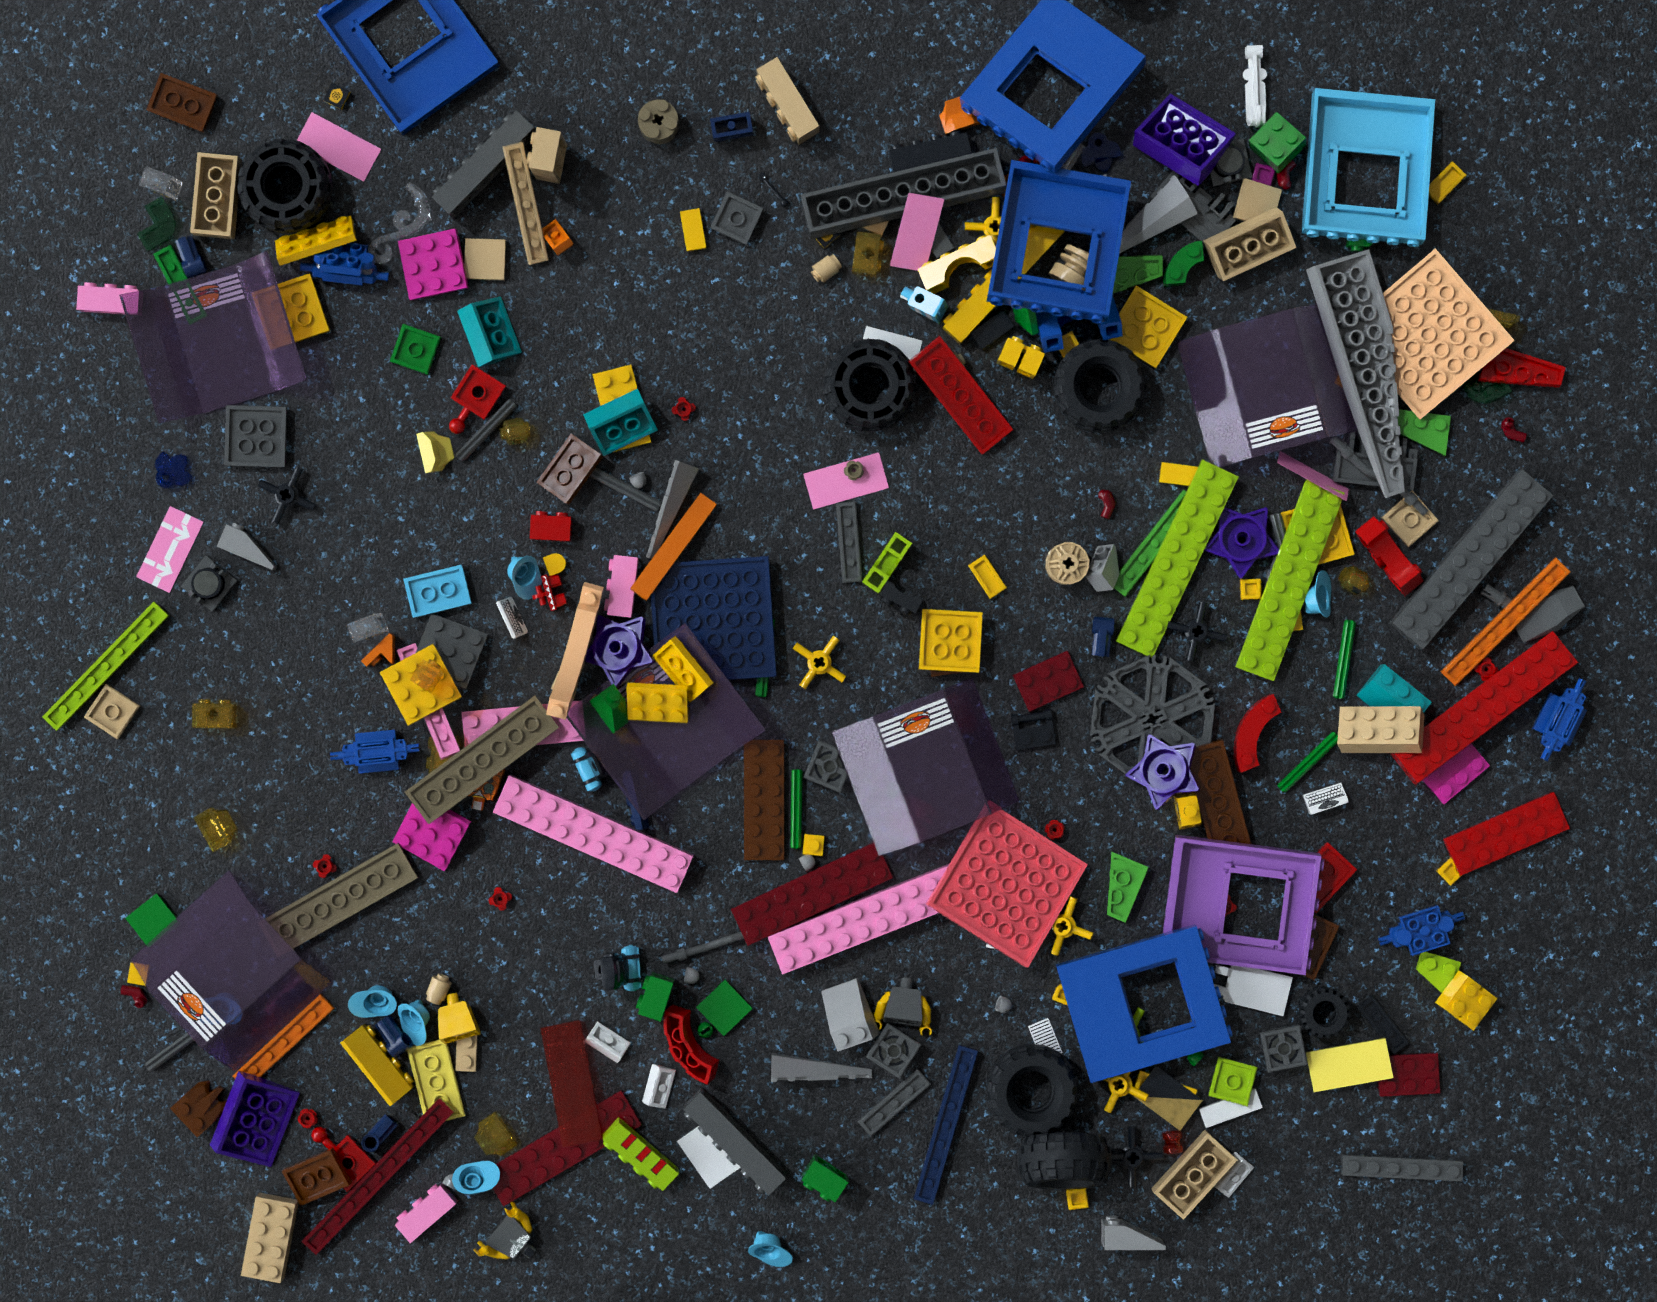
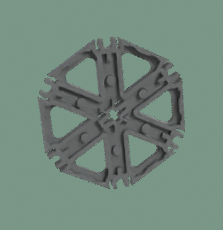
M1150 655L1107 673L1113 678L1112 681L1108 677H1103L1108 683L1107 686L1103 688L1097 685V688L1103 691V694L1095 690L1090 736L1098 733V736L1092 737L1091 741L1100 740L1101 745L1095 748V750L1101 751L1104 748L1105 751L1098 755L1124 774L1133 767L1127 766L1113 755V748L1139 736L1137 764L1144 757L1149 734L1159 740L1163 739L1171 746L1194 743L1196 746L1211 742L1215 703L1207 706V703L1212 702L1214 698L1206 699L1204 697V693L1210 689L1203 688L1200 690L1202 686L1207 684L1170 657L1168 665H1165L1167 662L1166 656H1163L1161 663L1155 661L1156 655L1152 656V663H1149ZM1139 668L1146 670L1144 700L1121 684L1120 679L1123 675ZM1174 671L1190 682L1192 689L1186 694L1165 702L1168 673ZM1109 700L1129 714L1131 718L1111 727L1103 728L1100 726L1101 705L1104 701ZM1200 710L1205 715L1203 734L1200 738H1194L1173 722ZM1150 714L1153 716L1162 715L1155 720V725L1152 723L1143 724V722L1149 719ZM1169 769L1163 771L1164 775L1168 773Z

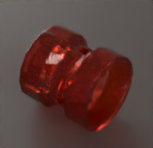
M1171 1130L1162 1132V1138L1165 1140L1163 1153L1175 1154L1183 1152V1145L1181 1144L1182 1131Z

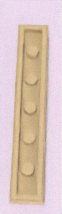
M519 142L502 146L528 264L532 265L548 261L529 167L526 164L527 158L524 144Z

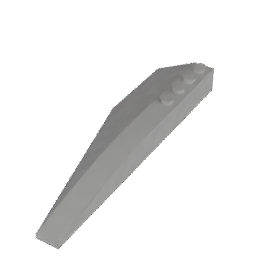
M1368 249L1306 269L1350 410L1384 497L1387 498L1405 492L1403 466L1401 465L1400 458L1402 449L1399 444L1398 393L1394 373L1396 372V364H1394L1393 352L1395 350L1394 343L1392 344L1393 325Z

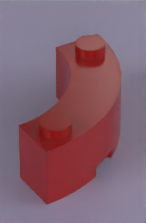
M1373 516L1355 532L1363 546H1367L1371 554L1370 556L1379 568L1385 567L1383 570L1389 577L1388 579L1406 596L1423 582L1421 577L1422 571L1415 563L1412 565L1395 544L1387 531L1389 530L1387 524L1383 520L1378 521Z
M1269 694L1253 704L1237 727L1233 752L1235 765L1240 773L1259 766L1257 758L1259 735L1266 723L1281 713L1274 694Z
M671 1005L665 1010L663 1025L664 1035H666L669 1044L668 1049L675 1061L680 1063L687 1074L708 1085L715 1079L719 1059L707 1054L696 1042L690 1026L691 1010Z

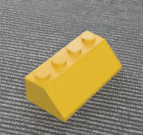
M364 1023L340 1042V1044L388 1105L391 1106L414 1087L412 1084L414 1081L407 1072L404 1074L400 1069L401 1064L397 1058H392L389 1055L386 1044L383 1041H378L375 1037V1030L370 1025L367 1026Z

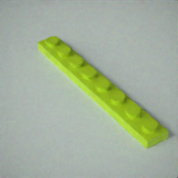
M153 602L42 717L58 731L170 615L156 602Z

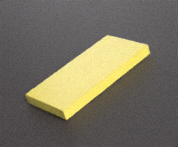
M1386 1038L1306 1052L1314 1092L1393 1078Z
M438 1039L424 1043L421 1046L415 1045L408 1049L407 1052L423 1114L441 1097L455 1110L446 1121L465 1116L448 1043L444 1044Z

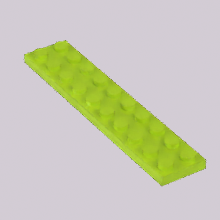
M1201 460L1116 642L1146 656L1150 655L1151 658L1155 654L1167 629L1168 621H1171L1239 476L1205 460Z
M1307 479L1303 485L1235 666L1271 681L1275 680L1342 502L1340 497ZM1333 489V490H1335V491H1337V492H1339V493H1341V494H1343V495L1345 494L1344 492H1341V491H1338V490H1336V489Z

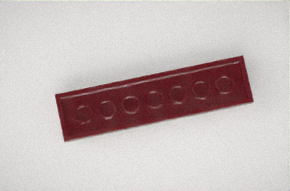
M875 841L731 908V911L747 946L893 877Z
M622 1090L618 1091L496 1163L500 1171V1179L497 1185L493 1187V1190L502 1205H507L604 1148L602 1134L618 1117L632 1129L641 1126L642 1123Z

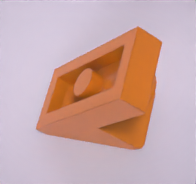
M556 219L542 228L544 238L556 255H560L573 245V242Z
M389 633L361 660L366 667L377 665L382 660L381 655L391 664H395V635L393 633Z

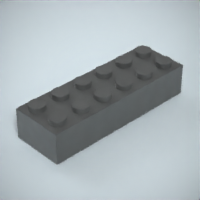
M517 110L514 113L510 112L503 120L505 123L500 128L498 126L495 127L489 134L491 137L486 142L482 141L475 148L476 152L472 156H467L462 161L461 165L463 166L458 171H452L447 177L448 181L444 185L440 184L433 191L434 195L432 198L453 219L507 166L502 146L523 142L525 147L531 141L532 132H536V130Z
M703 1087L685 1103L683 1108L685 1117L690 1122L695 1121L699 1125V1131L706 1137L709 1135L713 1139L712 1144L719 1151L723 1149L727 1153V1159L733 1165L738 1164L742 1169L741 1173L748 1180L752 1178L756 1183L755 1187L762 1194L766 1193L769 1196L786 1179V1171Z

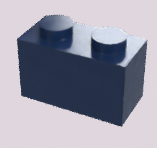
M750 112L710 118L714 142L753 136Z

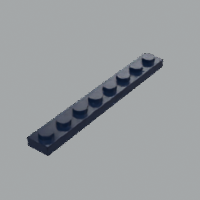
M958 1044L913 1197L914 1200L931 1205L934 1203L978 1053L976 1049Z

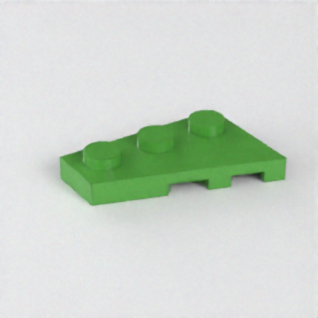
M1119 256L1113 293L1163 276V256Z
M1399 409L1398 426H1400V435L1438 452L1442 456H1446L1451 416L1427 413L1423 418L1419 419L1413 411Z
M1111 852L1107 915L1126 923L1149 867L1114 852Z

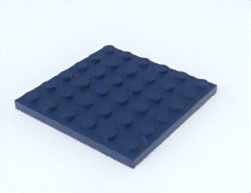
M769 556L675 562L651 595L654 652L656 653L676 635L712 681L776 677ZM666 673L656 680L657 684H669L674 682L670 679V677H668L664 681L660 680L665 675H667Z

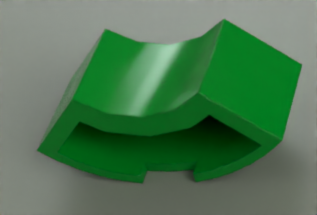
M1202 241L1186 245L1173 256L1164 273L1163 287L1180 286L1186 283L1189 269L1204 261Z

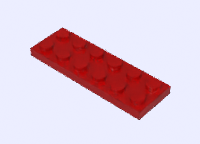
M940 336L908 361L982 455L1013 430Z
M1550 792L1443 838V841L1453 860L1457 874L1461 876L1570 828L1555 793Z

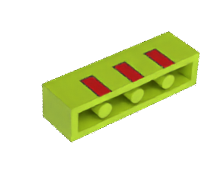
M618 1117L602 1134L605 1147L610 1151L614 1149L624 1163L627 1164L629 1162L634 1166L633 1170L638 1175L647 1177L649 1184L655 1189L660 1188L664 1191L679 1174L678 1167L621 1118Z

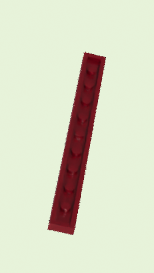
M440 1097L301 1242L317 1255L455 1110Z

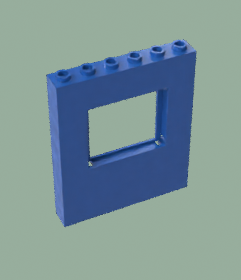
M335 0L330 5H323L318 10L319 13L316 16L402 135L409 132L500 66L497 59L454 0H418L441 34L392 69H390L359 24L393 0Z
M1041 0L960 97L961 108L965 113L969 115L972 113L976 116L982 125H988L993 128L992 130L997 136L1007 138L1014 148L1017 149L1019 147L1028 158L1039 161L1045 170H1051L1056 174L1146 65V56L1068 1ZM1037 54L1085 88L1052 129L1003 96Z
M1011 160L986 302H990L995 306L1009 305L1014 309H1031L1035 313L1048 312L1054 316H1071L1075 320L1088 319L1098 324L1107 323L1131 181L1061 168L1055 174L1051 170H1045L1038 164ZM1030 225L1092 235L1084 285L1021 274Z
M1194 924L1056 964L1091 1083L1231 1043L1230 1037L1233 1034L1230 1025L1225 1024L1224 1018L1227 1017L1224 1005L1220 1006L1218 998H1222L1219 987H1214L1212 979L1216 977L1213 967H1209L1207 963L1210 956L1207 947L1203 948L1201 940H1204L1201 928L1197 929V926ZM1175 962L1192 1022L1139 1037L1121 977Z

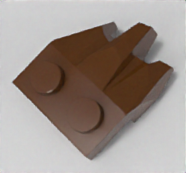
M209 1080L198 1082L170 1108L197 1138L221 1116L227 1100H220L226 1088L219 1085L211 1091L209 1089Z

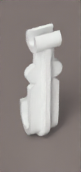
M1249 45L1245 47L1248 69L1244 70L1242 75L1244 80L1248 81L1245 84L1246 122L1248 126L1260 128V126L1266 123L1265 83L1262 80L1266 78L1267 72L1261 68L1263 45Z

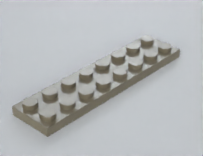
M533 696L406 790L405 794L426 822L430 824L559 727L550 715H546L547 711L537 697Z
M397 843L258 923L277 957H280L419 877L402 847Z

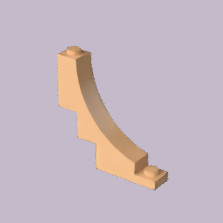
M587 582L583 584L569 640L549 698L546 715L566 720L576 694L588 647L593 637L604 587Z

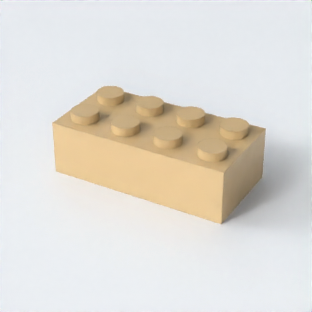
M778 57L756 69V82L761 90H766V98L771 107L775 106L777 108V117L782 125L786 123L788 126L787 133L791 140L801 144L818 134L819 125Z
M537 127L536 132H532L530 144H532L533 149L532 152H528L526 164H528L537 180L560 184L567 143L560 131Z
M197 152L190 233L194 236L235 239L239 198L237 188L238 174L242 166V159L238 156Z
M1277 207L1203 240L1216 275L1222 281L1296 248L1283 211Z
M1421 706L1340 707L1338 747L1341 753H1422L1424 713Z
M1204 1130L1151 1189L1155 1195L1184 1220L1235 1164L1237 1159L1212 1135Z
M259 1193L256 1196L241 1276L281 1283L284 1280L299 1204L297 1199Z

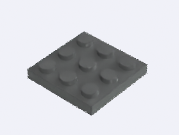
M226 405L224 465L286 468L288 408Z
M431 613L416 653L434 644L456 686L467 690L488 634Z

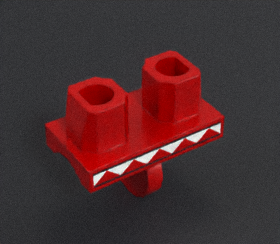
M541 576L545 592H543L541 585L536 586L537 594L532 596L533 600L539 599L541 606L546 605L545 597L547 596L551 611L558 610V607L567 604L565 593L554 596L552 588L562 585L560 576Z

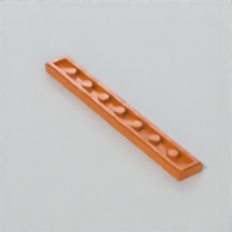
M1555 557L1440 672L1456 686L1570 571Z

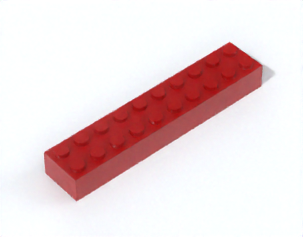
M1553 631L1425 726L1422 753H1391L1390 755L1416 786L1572 669L1578 663L1557 635Z

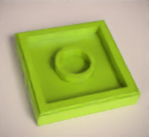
M1218 1057L1208 1096L1248 1106L1257 1067Z

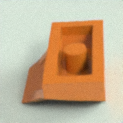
M960 97L945 101L943 112L939 115L945 135L981 124L972 113L969 115L962 110Z

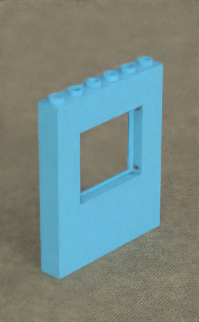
M1321 88L1314 89L1311 99L1301 234H1307L1308 237H1319V235L1327 236L1328 239L1343 237L1347 238L1348 241L1364 239L1369 243L1385 241L1389 245L1406 243L1410 247H1418L1423 244L1426 239L1435 99ZM1338 151L1400 157L1396 209L1335 204Z

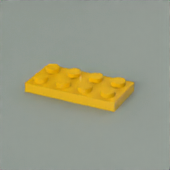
M351 215L347 217L341 216L335 221L320 223L314 228L305 229L289 236L284 235L275 240L279 265L281 266L356 241L354 222Z
M632 365L592 374L600 406L637 389ZM650 435L614 452L651 443Z

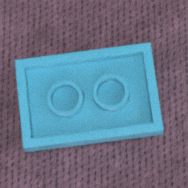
M463 565L403 579L413 618L472 604Z

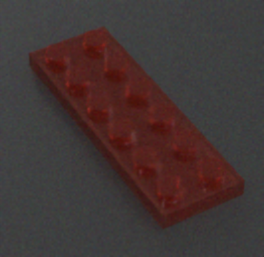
M581 1020L540 1028L562 1147L603 1139Z

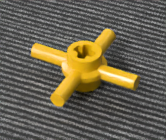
M992 197V213L984 223L965 222V230L983 231L985 235H991L997 244L999 229H997V232H993V228L989 226L997 223V227H1000V197Z
M832 636L823 651L818 650L813 653L798 642L794 645L792 649L808 659L807 664L810 669L799 684L801 687L806 689L816 674H824L826 672L841 683L844 681L846 676L831 666V658L829 656L839 642L838 638ZM823 657L825 659L823 661L825 663L824 667L819 666L816 668L814 666L816 664L814 659Z
M1070 896L1064 914L1058 915L1052 926L1053 932L1057 936L1051 954L1058 956L1064 938H1068L1073 934L1089 940L1093 937V932L1076 926V922L1072 917L1077 902L1075 897ZM1066 922L1065 925L1068 926V929L1062 930L1063 927L1060 925Z
M1131 1072L1104 1079V1081L1108 1082L1109 1090L1112 1093L1104 1110L1112 1113L1118 1098L1127 1094H1131L1145 1102L1149 1094L1132 1086V1080L1129 1076ZM1122 1080L1124 1087L1119 1089V1084L1116 1083Z

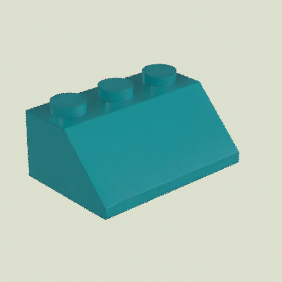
M501 296L471 303L457 311L478 367L494 364L522 353Z
M638 388L583 414L603 456L658 430Z
M1381 664L1356 694L1358 698L1370 707L1421 706L1424 713L1432 703L1385 664Z

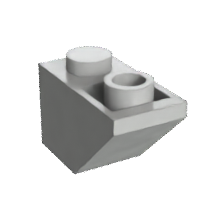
M1114 544L1097 546L1085 577L1096 592L1113 590L1119 577L1117 552Z

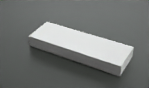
M1254 1088L1251 1091L1248 1106L1220 1100L1198 1109L1205 1128L1261 1109L1262 1105Z

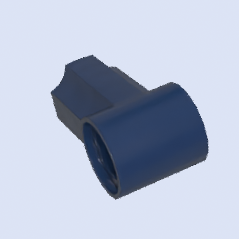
M185 236L176 240L175 242L183 261L181 264L187 278L189 279L207 272L206 264L202 256L199 255L193 236Z
M1094 616L1091 655L1109 657L1111 636H1113L1114 618Z
M391 1015L375 1025L386 1041V1049L392 1057H399L413 1046L411 1038L406 1033L401 1032Z
M385 1113L367 1135L363 1137L361 1142L363 1149L367 1152H373L378 1149L398 1126L396 1121ZM368 1137L376 1139L377 1144L375 1147L367 1145Z

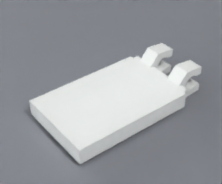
M1216 965L1215 972L1217 974L1228 976L1226 987L1214 984V987H1219L1225 1002L1284 1016L1293 977L1263 969Z

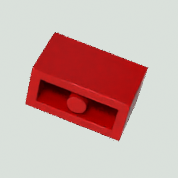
M536 511V515H531L530 539L571 542L573 518L568 517V513L556 512V516H548V512Z

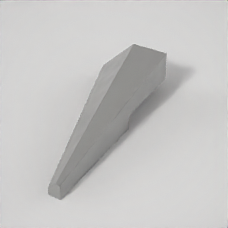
M1175 175L1170 178V181L1163 189L1161 188L1152 201L1147 203L1126 225V229L1122 234L1119 254L1198 214L1189 195Z
M675 460L656 521V528L646 555L647 558L652 559L661 547L700 470L699 468Z
M772 1053L771 1082H777V1080L813 1081L838 1080V1078H872V1069Z

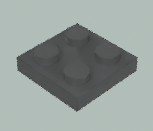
M726 192L710 229L747 245L763 212V208L730 192Z

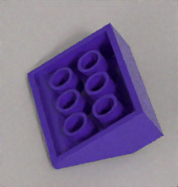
M1169 94L1135 130L1133 146L1199 186L1211 173L1236 136V133L1174 95Z
M238 1071L210 1146L217 1154L271 1167L300 1093L262 1077Z

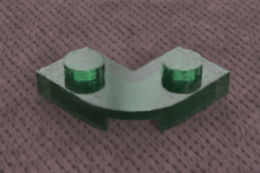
M162 196L144 206L154 224L137 233L148 252L167 242L175 232L176 221L174 215Z
M1476 372L1461 385L1469 398L1481 404L1492 403L1512 392L1506 383L1478 381L1479 372Z

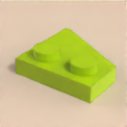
M1423 952L1420 953L1416 970L1442 993L1459 971L1461 962L1433 953Z

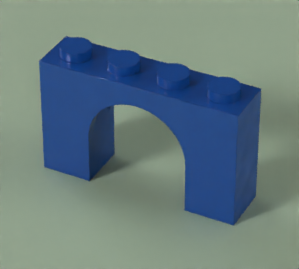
M1113 295L1107 323H1096L1103 340L1123 336L1122 322ZM1048 312L1036 313L1039 329L1038 336L1043 352L1047 353L1064 349L1061 327L1075 319L1065 315L1054 316Z

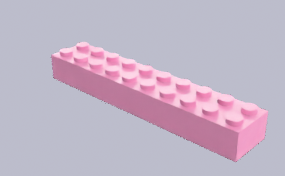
M513 775L508 776L493 810V813L675 893H678L694 856L687 851L639 830L636 831V829Z
M949 864L768 936L782 975L939 913L927 906L926 903Z

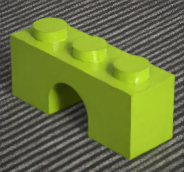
M895 532L862 583L876 593H879L912 543Z

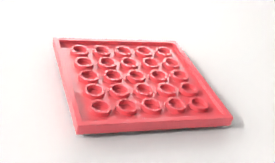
M986 801L926 905L1025 968H1028L1088 864L993 803Z

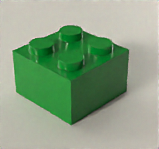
M1278 112L1248 140L1249 148L1278 174L1307 146L1306 137Z
M652 972L650 976L647 975L642 986L645 993L644 995L640 994L636 1008L639 1009L638 1014L661 1022L675 979Z
M814 1154L806 1166L801 1178L806 1188L811 1191L817 1190L821 1193L820 1197L828 1202L831 1200L836 1202L849 1182L848 1175Z

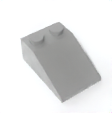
M858 978L821 991L830 1034L837 1051L870 1041L880 1034Z
M1110 1215L1106 1216V1219H1101V1243L1105 1250H1166V1246L1161 1238L1123 1219H1118V1216Z

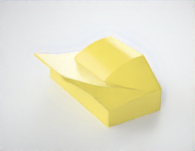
M434 431L416 434L425 473L442 471L445 465L454 459L449 437L438 435Z

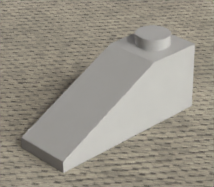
M233 523L232 526L226 524L217 547L276 571L277 566L250 534L243 531V526Z

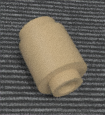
M834 254L831 256L827 255L812 266L813 271L811 274L817 282L821 280L824 283L837 274L842 266Z
M438 973L437 976L432 977L426 992L427 1001L437 1005H441L442 1001H445L451 986L448 976Z

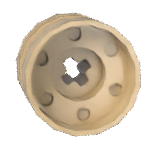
M1067 244L1064 250L1069 255L1065 253L1060 255L1065 265L1056 262L1050 270L1049 276L1054 280L1084 285L1089 253Z
M1064 542L1054 546L1048 552L1045 559V569L1048 576L1054 582L1061 585H1071L1079 582L1086 576L1089 569V557L1080 545L1073 542ZM1068 558H1070V562L1073 563V566H1069V568L1066 569V565L1063 564V561H1066Z

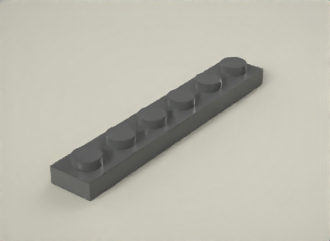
M1342 1154L1341 1175L1462 1181L1463 1161Z

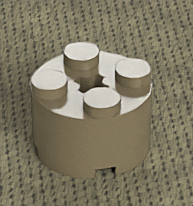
M652 100L646 103L639 111L638 125L642 136L646 140L656 144H665L675 137L679 128V119L675 108L665 100ZM655 120H662V124L658 125Z

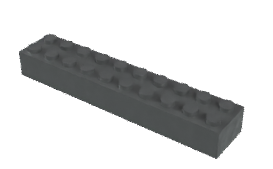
M997 148L801 194V202L810 239L902 218L908 193L944 199L942 208L1006 193V182Z
M1523 469L1518 470L1388 624L1418 649H1424L1553 495Z

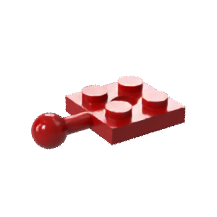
M471 365L451 396V399L464 406L458 418L450 421V431L454 434L462 433L465 429L464 421L470 412L485 420L506 386L476 366ZM476 387L484 389V394L480 398H476L473 395V390Z
M314 1128L311 1137L315 1142H322L327 1149L334 1148L341 1162L344 1158H350L353 1161L352 1168H345L352 1181L349 1186L344 1187L345 1191L348 1192L377 1162L349 1134L336 1146L327 1137L328 1134L325 1128Z

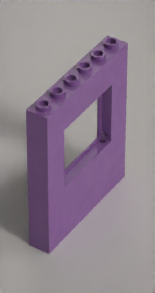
M1175 835L1163 933L1195 924L1197 929L1201 928L1204 940H1201L1203 948L1207 947L1210 956L1207 962L1306 975V969L1310 970L1311 958H1308L1309 950L1313 949L1314 938H1311V930L1316 928V918H1313L1314 910L1318 911L1319 899L1316 898V893L1321 890L1322 879H1319V871L1324 869V859H1321L1320 853ZM1231 873L1286 879L1278 940L1223 933Z

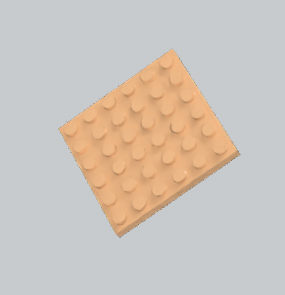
M1436 248L1383 293L1393 325L1392 344L1394 343L1395 350L1393 352L1394 364H1396V372L1394 373L1397 393L1419 419L1423 418L1515 341Z

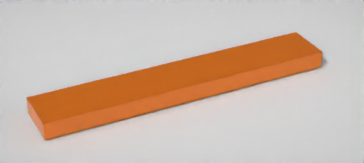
M702 493L699 494L630 588L631 591L646 601L649 599L717 506L715 502Z
M320 994L238 1071L261 1077L334 1009V1006ZM238 1071L233 1075L234 1078H236Z

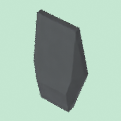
M1574 586L1552 591L1515 629L1523 643L1552 631L1560 630L1585 605Z

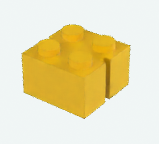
M1014 336L1007 338L997 364L1013 370L1022 352L1024 356L1017 369V373L1033 379L1045 353L1041 352L1042 348L1033 344L1030 347L1025 346L1022 339Z
M1458 971L1435 1003L1474 1031L1498 998L1481 987L1469 976Z

